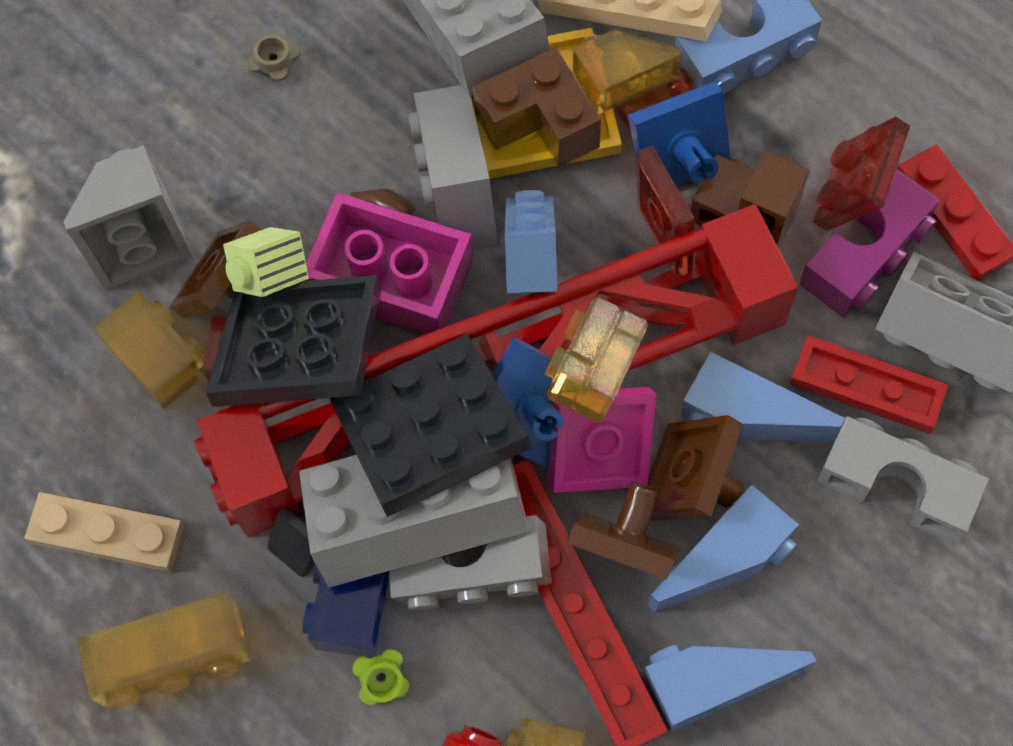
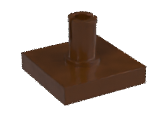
M247 220L219 231L169 308L183 318L213 311L223 294L233 299L235 291H233L232 283L226 274L227 260L223 244L261 231L262 229Z
M729 415L668 423L648 478V487L659 491L651 521L711 517L716 502L725 508H731L744 494V483L726 473L743 426L741 422Z
M631 482L616 524L586 513L574 523L567 544L666 580L674 567L680 550L679 546L646 535L659 491L636 482Z

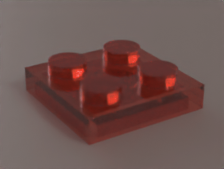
M895 116L877 126L868 128L864 133L848 141H842L835 148L830 159V163L833 166L828 180L817 195L816 202L819 206L813 223L829 231L884 207L910 129L909 124Z

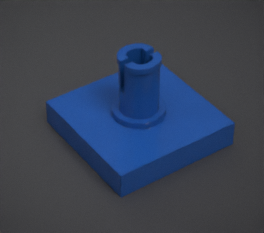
M715 81L628 115L640 187L648 198L690 181L704 183L703 176L709 181L718 172L719 165L715 159L716 154L728 160L731 159L723 91Z
M513 337L492 373L493 378L528 434L532 448L519 455L546 468H549L550 441L559 435L553 424L560 429L564 426L562 415L553 406L554 392L599 390L602 387L597 379Z

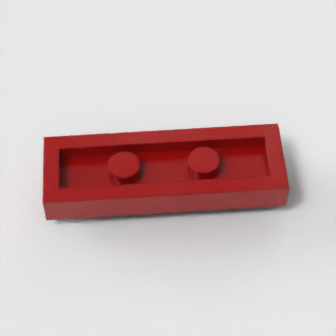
M937 144L898 165L897 169L940 200L932 215L937 220L935 228L973 279L980 281L1013 262V243Z
M809 335L806 337L790 381V385L931 434L935 428L949 385Z

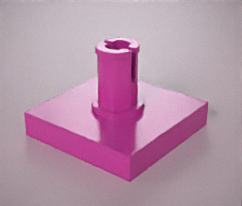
M650 387L554 392L553 406L562 415L564 426L560 429L553 424L559 435L550 441L547 485L552 492L629 488L631 482L648 486L657 394Z

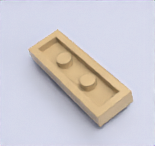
M39 492L24 539L33 545L171 573L185 525L181 520Z

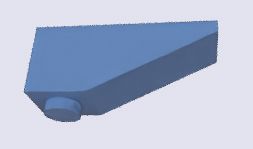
M712 352L709 353L683 400L680 417L686 421L729 415L743 424L738 439L834 442L845 420L844 417Z
M751 485L670 573L668 579H665L651 594L648 606L657 613L758 575L770 562L779 567L797 546L791 538L799 524Z
M672 645L649 657L652 664L645 667L643 677L670 730L669 733L809 671L816 660L811 651L691 646L680 651L678 645Z

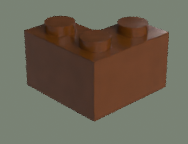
M556 47L473 86L475 115L496 150L538 131L560 167L600 147L601 119Z
M767 151L764 152L755 171L743 161L738 159L728 160L716 154L715 159L719 165L718 172L709 181L704 177V183L700 184L692 200L689 221L701 226L756 204L779 249L797 214L810 170L802 167L791 157L785 155L776 156Z

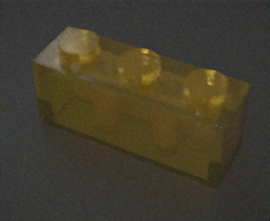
M227 592L76 638L89 698L101 706L107 705L109 710L134 705L139 702L138 695L157 689L159 694L180 691L189 686V679L208 674L209 678L231 675L239 670L238 664L251 660L237 604Z

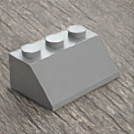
M144 145L135 149L117 151L110 158L95 164L63 223L66 231L105 290L193 257L177 212Z
M913 252L875 329L884 333L885 339L894 345L903 348L912 346L927 353L929 359L941 367L948 369L957 367L972 374L975 381L992 390H1000L1002 388L1012 393L1013 297Z

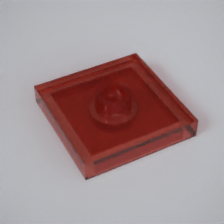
M650 146L637 151L638 209L658 245L693 232L694 217L655 148ZM694 254L669 263L673 273L680 277L692 272Z

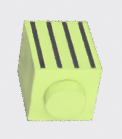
M269 227L223 244L227 260L226 274L232 283L233 291L264 297L309 279L301 235L298 231Z

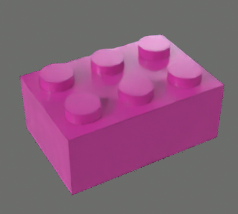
M337 192L306 262L309 279L304 281L377 275L381 293L376 319L426 335L447 327L474 259L472 236L467 232Z

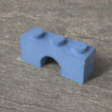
M754 0L750 24L756 31L755 35L749 37L733 36L726 32L719 21H717L706 42L676 37L673 61L692 90L715 81L722 89L723 94L734 88L738 82L752 75L754 77L763 76L771 71L777 63L790 57L799 58L810 52L816 45L822 19L809 0Z
M524 190L516 192L515 198H506L505 255L507 293L557 291L553 196L544 197V192Z

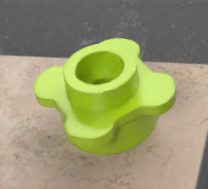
M388 648L382 655L372 658L360 656L354 661L352 670L360 679L362 688L359 691V697L364 704L375 705L377 702H389L396 697H403L408 692L409 682L402 676L400 665L403 662V657L398 650ZM378 673L386 675L382 681H378L376 676Z

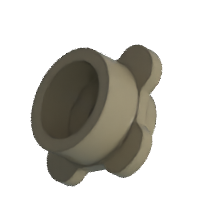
M267 34L259 38L254 44V55L248 58L247 65L250 71L254 73L261 71L270 75L274 81H282L288 77L287 69L291 62L299 58V48L294 43H287L280 35ZM277 56L276 60H270L269 58Z

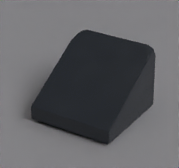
M282 508L277 513L267 547L272 554L298 576L303 577L316 564L310 554L307 525L290 510Z

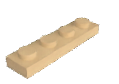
M538 0L540 13L704 42L707 41L722 13L721 0Z

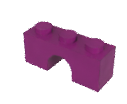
M893 167L864 199L857 218L860 223L872 231L877 242L870 245H856L835 232L805 265L799 285L843 318L848 315L855 305L861 310L864 309L880 288L875 284L884 273L892 276L909 255L904 251L913 240L920 244L935 227L937 220L932 215L940 200Z

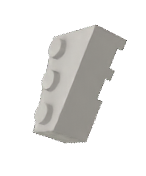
M462 85L413 93L417 112L408 113L413 141L422 139V143L414 144L418 171H428V175L420 177L425 205L434 203L438 224L470 233L473 249L498 245L490 179L471 96L469 97Z

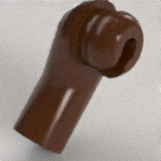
M390 189L351 193V197L412 215V211H415L411 200Z

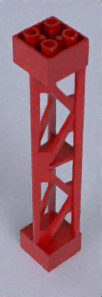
M756 204L705 223L698 230L558 283L556 292H535L371 355L368 357L364 382L465 334H468L471 340L480 337L481 345L475 346L484 363L489 362L494 372L513 337L529 345L546 339L539 350L565 363L599 318L682 329L580 369L581 372L597 379L601 383L726 333L734 346L785 326L798 286ZM696 253L695 261L645 281L641 278L640 274ZM701 279L709 297L673 289ZM599 295H605L604 297L597 299ZM640 303L675 309L677 311L644 307ZM559 306L562 312L499 338L495 334V330ZM317 399L233 405L197 419L202 437L194 440L204 467L209 468L213 480L216 482L210 486L217 506L221 513H225L231 527L239 524L245 535L251 537L273 528L277 513L282 508H287L298 518L303 516L298 503L303 500L299 471L338 460L351 444L331 403L272 426L268 425L266 419ZM321 427L288 476L277 444Z

